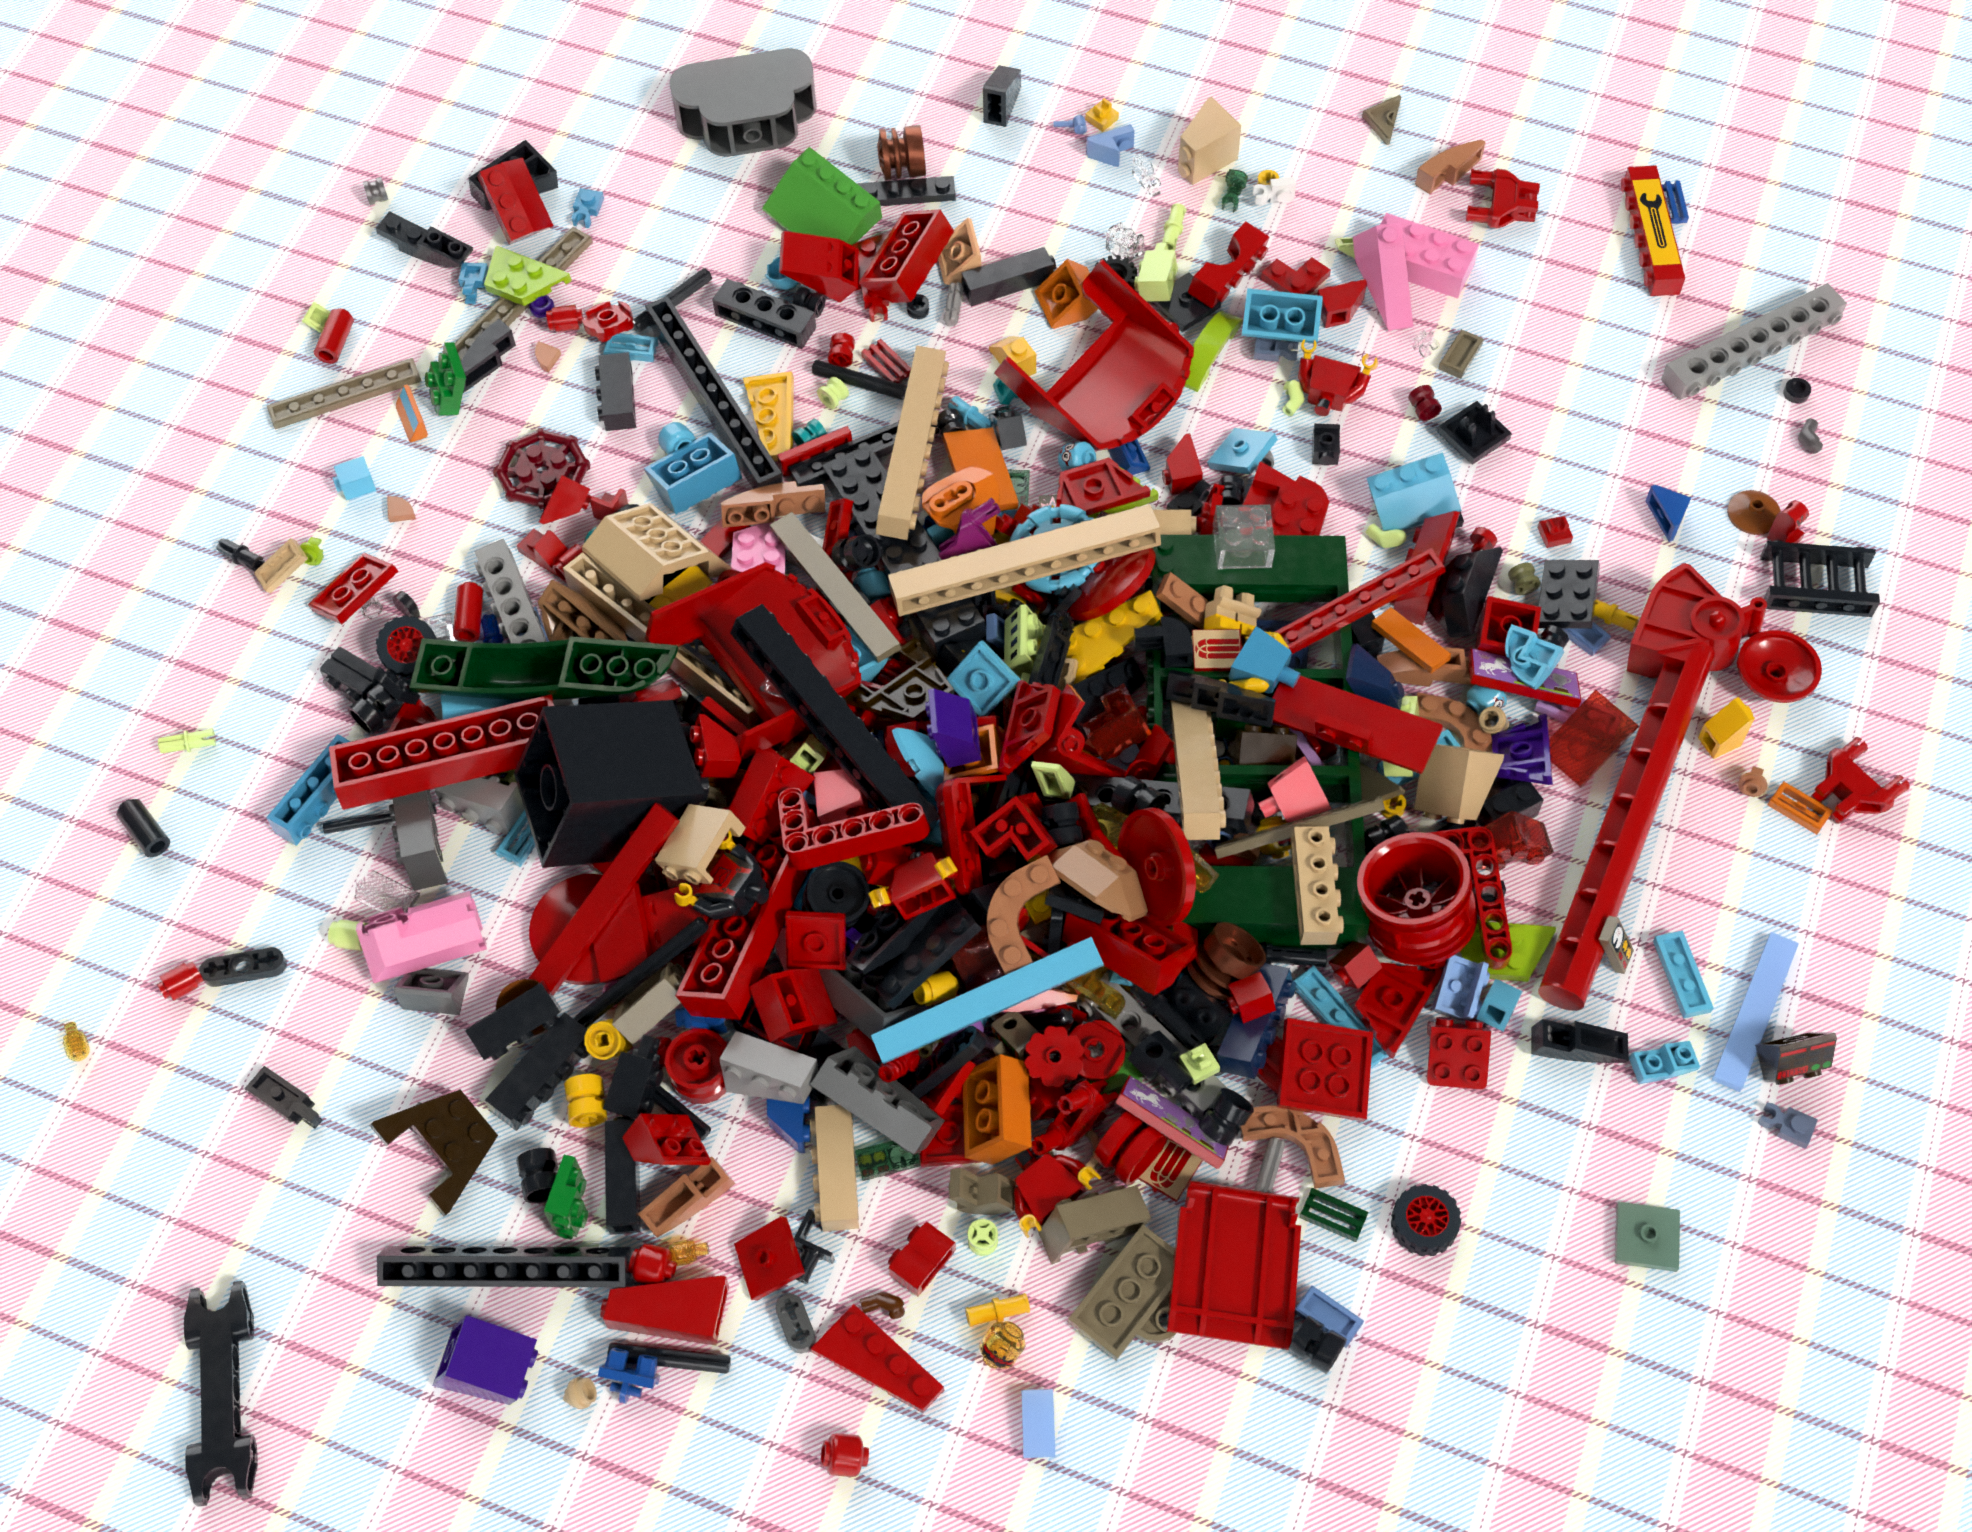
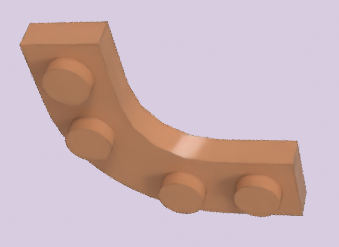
M1417 692L1420 717L1440 723L1444 728L1451 730L1458 736L1462 747L1492 752L1491 734L1481 729L1479 725L1480 716L1459 701Z
M1048 855L1009 875L1000 884L991 899L987 914V931L992 948L1005 975L1033 963L1021 937L1018 921L1019 914L1026 902L1061 883Z
M1277 1105L1253 1107L1254 1112L1246 1124L1239 1126L1242 1142L1275 1137L1284 1138L1299 1146L1308 1160L1314 1189L1344 1185L1345 1177L1334 1138L1321 1122L1317 1123L1305 1115L1304 1112L1278 1108Z

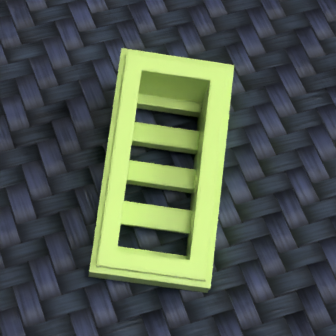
M1032 761V770L1044 796L1063 799L1071 798L1075 781L1060 764Z

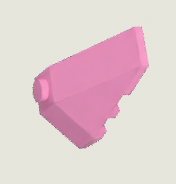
M1402 222L1377 225L1353 236L1355 262L1363 278L1367 281V288L1376 303L1388 331L1413 328Z

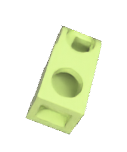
M810 733L789 761L812 774L825 759L827 750Z

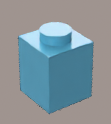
M364 456L334 466L337 476L332 479L337 492L343 491L346 500L377 491Z
M1495 979L1476 1019L1504 1032L1523 991Z

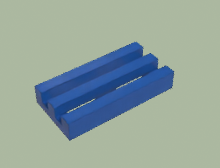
M1676 180L1674 184H1671L1670 181H1665V184H1662V188L1667 193L1668 204L1672 214V218H1670L1671 223H1687L1689 215L1680 180ZM1676 202H1677V206H1678V210H1679L1680 217H1679V215H1678V211H1677V207H1676Z

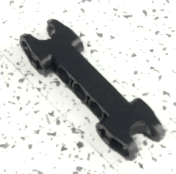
M243 1281L233 1282L229 1302L217 1311H208L204 1292L200 1291V1288L190 1289L184 1315L186 1347L188 1350L200 1348L201 1443L187 1445L185 1453V1469L193 1503L197 1507L207 1506L212 1483L224 1474H233L238 1496L242 1497V1499L252 1498L258 1468V1452L256 1439L253 1434L241 1436L239 1342L254 1338V1315L247 1287Z

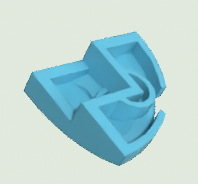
M1511 624L1505 642L1506 656L1510 659L1511 670L1520 681L1536 690L1548 678L1564 654L1563 647L1541 640L1535 632Z
M904 728L893 729V736L905 761L909 762L922 786L935 798L936 789L939 784L943 783L944 761L943 758L938 757L936 741H931L929 736L914 730Z

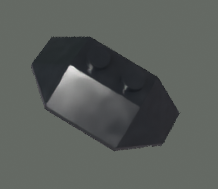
M1501 547L1456 555L1445 567L1446 572L1441 574L1428 611L1450 638L1473 635L1503 553Z

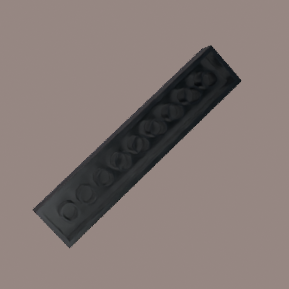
M870 445L822 464L826 486L834 499L846 498L853 501V517L850 523L857 535L870 534L880 544L881 558L876 565L880 571L885 573L888 584V575L942 560L939 557L938 549L918 519L916 520L915 530L909 529L907 540L876 534L878 513L887 471ZM970 598L908 614L936 660L944 644L986 638L985 621Z

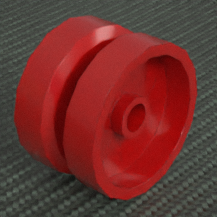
M693 1028L680 1033L668 1046L665 1054V1066L672 1088L681 1099L692 1104H707L718 1100L726 1093L719 1058L727 1044L718 1033L708 1029Z
M1126 1111L1103 1136L1094 1152L1093 1158L1105 1169L1115 1166V1177L1126 1186H1129L1137 1181L1155 1161L1164 1148L1168 1137L1153 1127L1147 1126V1123Z

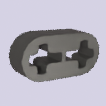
M783 1295L777 1301L776 1312L787 1343L795 1353H807L815 1344L816 1339L805 1306L797 1295ZM791 1303L793 1307L798 1306L795 1309L797 1319L791 1321L788 1312L782 1313L786 1310L785 1305ZM799 1326L804 1335L809 1334L805 1337L806 1343L801 1345L798 1340L793 1341L797 1338L794 1328Z

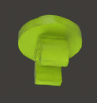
M310 537L308 542L300 545L308 558L304 563L317 566L322 562L324 558L323 549L319 548L322 539Z

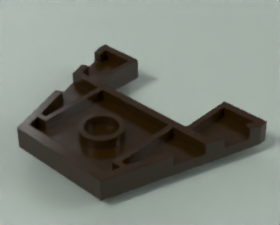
M913 638L897 652L898 658L911 666V668L876 692L860 684L859 687L844 698L847 704L904 723L920 722L928 716L925 703L929 702V689L934 688L954 694V688L940 669L933 665L930 655L927 651H923L919 640Z
M461 1089L380 1118L369 1125L386 1147L412 1127L443 1164L451 1176L427 1195L443 1216H446L451 1211L498 1137V1134Z

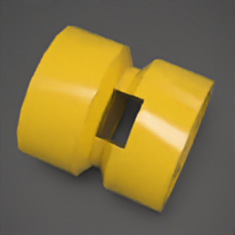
M613 1018L596 1022L587 1029L584 1037L585 1047L592 1057L599 1060H607L620 1056L621 1051L627 1053L633 1045L612 1025Z
M581 1074L565 1081V1096L567 1102H569L567 1106L569 1125L577 1128H589L604 1123L608 1117L607 1111L603 1109L605 1100L602 1098L605 1092L602 1077L596 1074Z

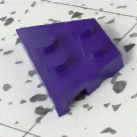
M1547 714L1539 715V722L1528 727L1521 723L1513 726L1510 730L1492 735V752L1504 754L1503 762L1496 777L1553 785Z

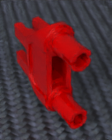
M1496 168L1493 171L1471 169L1469 185L1491 187L1493 189L1492 204L1490 208L1468 205L1466 222L1486 223L1490 228H1502L1513 221L1535 222L1536 212L1538 211L1539 201H1537V194H1539L1540 183L1522 181L1506 169Z
M1860 737L1853 738L1843 748H1834L1829 752L1826 762L1825 780L1815 787L1814 790L1816 792L1810 796L1820 803L1833 794L1842 802L1835 807L1836 811L1830 816L1838 824L1853 813L1878 814L1886 812L1894 806V800L1910 789V784L1907 780L1901 784L1899 783L1904 779L1901 775H1897L1892 781L1881 787L1853 762V760L1868 750V745L1865 741L1858 745L1862 740Z
M1104 1079L1091 1084L1087 1080L1076 1084L1070 1093L1061 1096L1060 1100H1058L1057 1106L1060 1113L1054 1122L1050 1123L1046 1133L1035 1137L1034 1141H1032L1031 1148L1036 1155L1042 1156L1053 1149L1062 1151L1076 1144L1089 1131L1102 1124L1107 1116L1103 1111L1116 1103L1118 1094L1116 1092L1110 1095L1105 1093L1099 1094L1108 1085Z

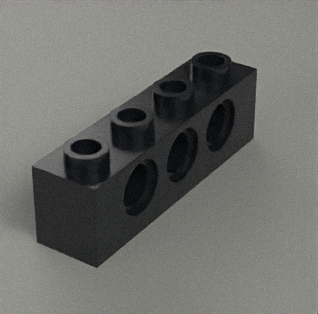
M726 279L712 299L715 316L800 349L804 348L816 329L815 312L806 307L790 303L785 299L769 295L762 290L745 286L741 282Z

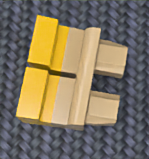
M1223 585L1215 589L1214 600L1206 603L1204 630L1240 629L1241 646H1244L1246 643L1245 637H1250L1252 629L1256 627L1257 618H1259L1262 609L1254 607V595L1240 593L1236 595V600H1233V588Z

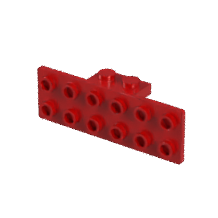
M1303 676L1299 677L1294 688L1280 682L1273 696V699H1276L1274 723L1419 774L1424 772L1443 730V725Z

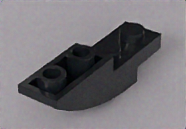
M391 211L386 214L376 227L377 234L398 244L399 251L436 265L461 267L473 251L472 246L432 226L426 230Z

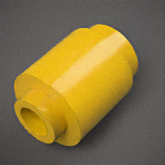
M942 971L932 974L913 992V996L919 1005H935L955 998L959 984L956 977L949 971Z

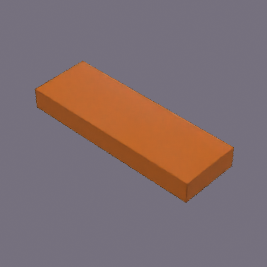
M1392 607L1372 620L1371 627L1430 674L1450 660L1451 653Z

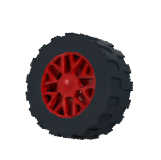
M408 615L400 618L396 617L384 624L383 629H380L378 639L376 638V651L380 661L388 670H391L396 675L407 678V676H413L422 638L437 639L431 627L417 617H409Z
M1421 1184V1186L1414 1185L1410 1187L1408 1191L1405 1190L1400 1198L1397 1199L1392 1211L1391 1227H1393L1394 1237L1398 1239L1402 1247L1404 1246L1412 1254L1414 1252L1419 1254V1256H1436L1439 1252H1445L1448 1246L1451 1247L1461 1226V1211L1456 1205L1457 1201L1449 1195V1192L1439 1189V1186Z

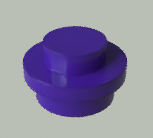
M547 295L538 297L529 305L531 314L538 318H545L546 311H550L555 307L553 300Z

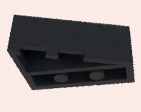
M526 139L468 178L471 196L486 211L492 208L477 176L480 171L502 162L523 158L539 194L558 188L557 171Z

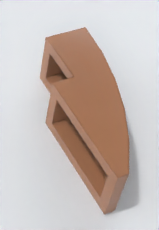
M1484 140L1467 142L1432 157L1418 168L1415 185L1428 194L1434 192L1444 181L1453 186L1482 159L1486 142Z
M712 1156L710 1157L712 1162L709 1165H700L689 1176L683 1174L638 1213L657 1238L690 1219L736 1184Z

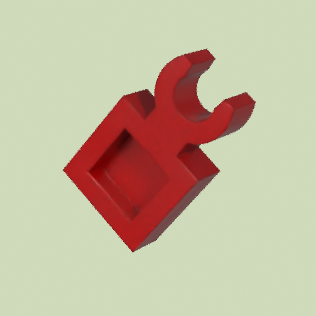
M861 286L864 308L869 309L870 321L875 322L874 316L878 313L884 316V320H888V309L886 306H889V301Z

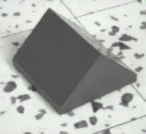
M424 968L405 974L395 985L394 994L404 1010L460 1015L469 973Z

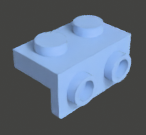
M1456 955L1448 958L1442 971L1431 1010L1463 1022L1473 1019L1474 1016L1476 1017L1482 1005V1000L1479 999L1481 991L1487 986L1490 973L1487 972L1489 963H1476Z

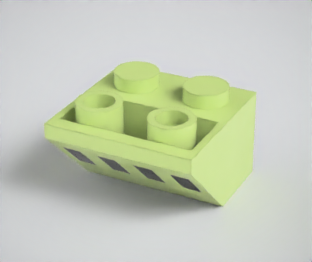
M1026 604L1020 605L1005 620L1004 663L1019 678L1022 673L1031 674L1046 627Z

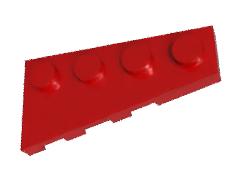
M855 1304L810 1348L811 1353L819 1357L822 1356L833 1362L835 1366L855 1374L872 1386H877L886 1391L888 1395L921 1413H924L945 1391L944 1386Z

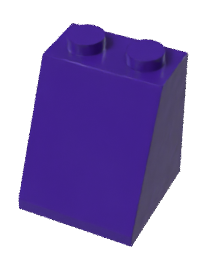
M466 1315L452 1327L432 1386L511 1405L518 1398L522 1399L527 1389L528 1380L524 1378L527 1369L532 1368L536 1361L538 1350L534 1348L537 1339Z

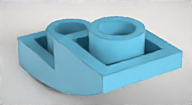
M1690 1041L1664 1044L1660 1049L1633 1052L1629 1056L1638 1084L1681 1076L1701 1068Z

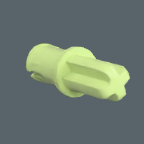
M210 728L190 733L185 730L184 734L158 738L159 751L163 754L182 750L191 752V749L216 746V738L203 739L204 737L214 736V729Z

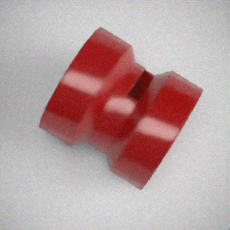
M835 333L830 339L831 349L828 352V362L847 368L853 363L852 352L855 349V339L847 333Z

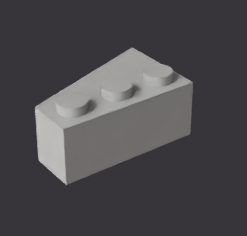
M491 776L489 780L475 778L435 788L439 805L450 812L455 810L472 823L478 821L486 825L495 834L503 833L507 835L525 810L517 783L511 782L509 786L500 784V779L495 776Z
M735 1031L719 1058L726 1092L804 1104L813 1088L810 1084L818 1073L817 1059Z

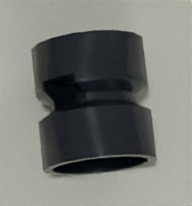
M865 533L838 540L832 548L831 556L841 572L850 573L872 568L878 564L881 558V548L875 537Z
M377 683L366 693V699L359 698L348 708V711L364 731L373 735L384 725L383 720L392 719L400 711L401 706L381 684ZM374 703L381 712H378L372 704Z
M1129 775L1122 779L1115 788L1111 798V805L1127 816L1137 810L1146 808H1159L1164 811L1166 796L1152 787H1147L1146 783L1138 778Z
M1077 802L1060 803L1040 809L1042 823L1048 827L1047 832L1058 845L1055 849L1085 841L1082 826L1077 825V821L1080 819Z
M1396 814L1380 821L1379 826L1373 825L1364 830L1366 856L1381 842L1400 834L1410 833L1401 817Z
M1221 1088L1212 1102L1213 1108L1204 1113L1198 1125L1208 1137L1222 1145L1229 1146L1237 1137L1240 1131L1239 1126L1246 1124L1254 1112V1108L1248 1100L1237 1092L1228 1088Z
M551 1148L528 1150L520 1154L516 1159L519 1176L523 1178L521 1181L523 1199L528 1203L547 1202L557 1175L556 1171L558 1170L556 1153Z
M1308 1315L1288 1350L1301 1359L1309 1357L1312 1366L1327 1374L1340 1355L1347 1339L1334 1330L1326 1332L1323 1323ZM1313 1340L1319 1342L1317 1347L1312 1343Z

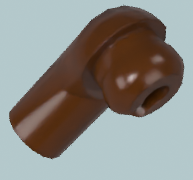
M880 1292L859 1299L865 1314L881 1308L889 1312L891 1319H899L905 1314L904 1301L900 1297L888 1292Z

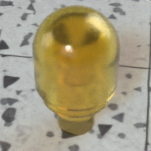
M68 1022L64 1025L66 1035L63 1037L62 1042L66 1056L75 1062L83 1061L90 1053L87 1036L83 1031H78L76 1022Z
M687 1239L673 1242L668 1246V1249L672 1252V1261H676L677 1266L693 1264V1262L697 1261V1256L710 1253L708 1242L695 1244L694 1240L689 1241Z

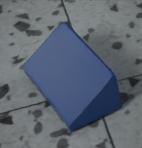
M1137 439L1125 445L1108 449L1111 459L1119 467L1127 470L1132 475L1151 469Z

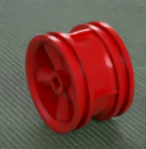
M1423 832L1405 833L1381 842L1364 858L1358 871L1357 887L1363 910L1370 918L1369 937L1382 954L1403 964L1429 965L1454 956L1467 945L1476 929L1477 908L1472 891V879L1468 861L1463 852L1454 843L1435 834ZM1423 880L1442 883L1433 894L1423 889ZM1400 885L1403 886L1407 893L1401 901L1387 897L1392 890Z

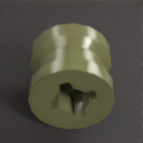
M1532 563L1518 564L1508 572L1510 581L1515 583L1513 588L1517 595L1530 594L1541 585L1539 578L1534 575L1535 569Z

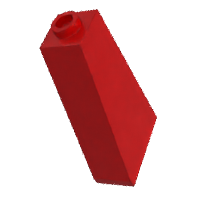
M712 1276L610 1289L608 1299H603L600 1317L603 1318L607 1329L716 1346L729 1291V1283L726 1276Z

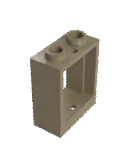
M669 961L617 1003L612 1025L632 1045L681 1003L675 995L686 974L685 969L680 964H673Z

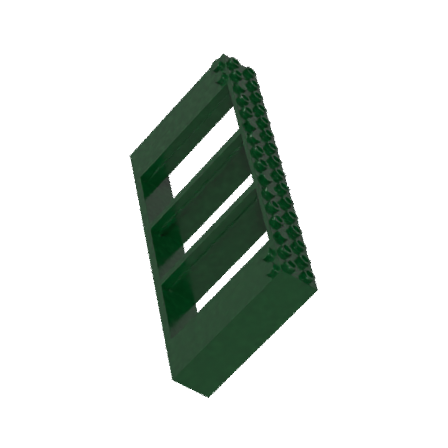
M1161 535V545L1152 547L1155 551L1156 559L1154 567L1145 582V593L1150 590L1152 591L1160 610L1161 600L1156 597V593L1164 575L1172 572L1209 602L1214 600L1215 589L1223 585L1233 588V600H1236V595L1240 593H1249L1254 595V602H1331L1349 592L1346 537L1271 535L1270 540V535ZM1160 620L1157 621L1153 626H1160ZM1350 623L1333 632L1335 669L1294 670L1300 672V676L1354 694L1345 679L1352 647ZM1162 650L1146 651L1148 736L1155 724L1163 729V701H1170V699L1165 698L1168 674L1171 669L1216 680L1224 679L1227 683L1230 682V671H1194V668L1165 669L1162 668ZM1279 683L1277 684L1272 693L1268 694L1263 692L1260 694L1273 698ZM1340 746L1341 766L1310 767L1328 802L1343 803V806L1362 801L1359 752ZM1163 762L1153 781L1177 783L1176 765L1164 764ZM1218 765V771H1220L1222 787L1250 789L1254 798L1258 794L1263 793L1273 796L1267 783L1291 765ZM1363 816L1344 822L1347 867H1338V880L1335 881V889H1340L1341 905L1337 907L1338 916H1343L1344 929L1343 933L1338 935L1336 944L1300 945L1293 866H1195L1196 891L1194 902L1189 914L1181 922L1198 929V948L1201 944H1204V940L1217 923L1221 922L1232 923L1243 928L1260 945H1265L1267 942L1272 943L1274 946L1344 949L1352 941L1365 944L1370 926V918L1363 910L1357 887L1358 871L1366 857Z

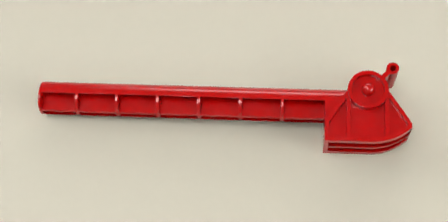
M1682 563L1666 573L1656 583L1648 597L1630 643L1626 671L1651 679H1658L1538 989V994L1543 1000L1561 1009L1578 1011L1584 1008L1605 952L1599 937L1609 916L1618 917L1709 671H1720L1732 665L1737 658L1741 639L1751 637L1762 630L1767 608L1765 599L1755 597L1750 601V605L1741 608L1733 600L1723 597L1690 564Z

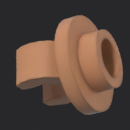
M1752 766L1751 772L1743 774L1738 782L1740 791L1751 797L1763 795L1768 786L1767 780L1762 776L1764 769Z

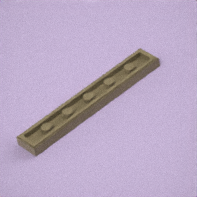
M413 358L267 405V409L276 430L403 388L406 384L410 386L422 381Z
M1382 796L1218 843L1215 847L1217 859L1291 838L1294 827L1331 826L1385 810Z

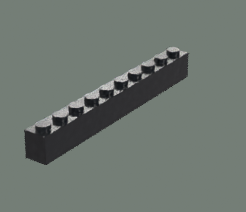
M666 296L645 305L649 326L656 337H658L659 342L725 446L734 453L738 466L751 487L755 489L783 483L781 471L669 297Z
M761 604L737 617L730 634L875 809L879 811L907 803H917L922 806L930 831H932L940 818L935 806L924 798L919 792L917 785L910 781L901 770L899 763L889 756L881 742L874 738L865 727L863 720L853 713L848 707L846 700L832 688L827 677L817 670L812 664L810 657L797 646L791 634L781 627L775 615Z

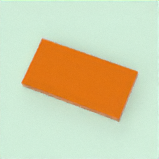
M993 427L943 433L942 440L953 473L968 467H977L994 473L999 486L1000 511L1018 509L1019 502Z

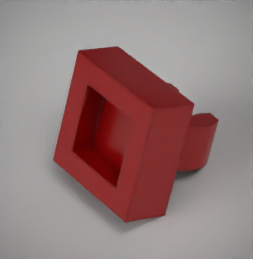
M1565 516L1539 521L1537 528L1546 548L1572 542L1573 535Z

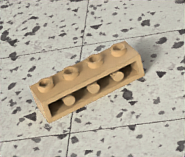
M1329 826L1294 827L1291 837L1300 945L1336 944L1338 935L1342 934L1344 929L1343 916H1338L1337 907L1341 905L1340 889H1335V881L1338 880V865L1333 863L1332 855H1335L1336 844L1335 838L1330 837Z

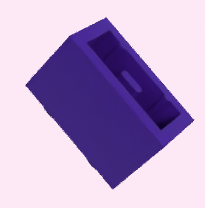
M934 688L929 689V702L925 703L928 718L931 719V724H927V731L930 740L936 741L938 757L944 758L948 768L980 761L978 720L970 700Z

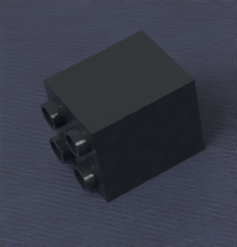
M673 700L547 706L542 708L514 771L542 868L613 862L630 839L629 832L635 831L655 803L661 804L677 819H680L689 804L699 805L700 802L707 800L709 795L708 777H701L699 768L695 767L691 756L693 743L690 740L691 727L688 722H680Z

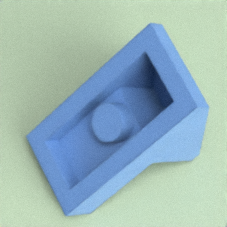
M1129 124L1087 137V157L1119 167L1120 152L1134 148L1135 130Z

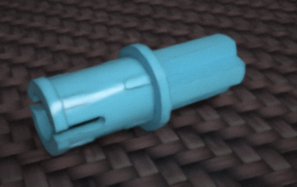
M954 396L951 399L958 406H954L949 402L948 409L959 410L965 424H970L976 429L992 428L993 422L981 414L976 406H970L959 396Z

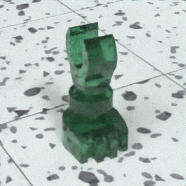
M1234 169L1227 171L1225 182H1227L1228 193L1222 198L1223 211L1228 202L1234 204L1233 213L1237 211L1239 204L1238 196L1246 187L1248 175L1245 172Z

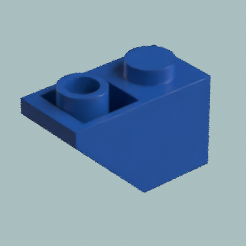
M810 1096L807 1097L804 1104L767 1099L769 1126L798 1153H805V1143L811 1142L810 1124H805V1114H811Z

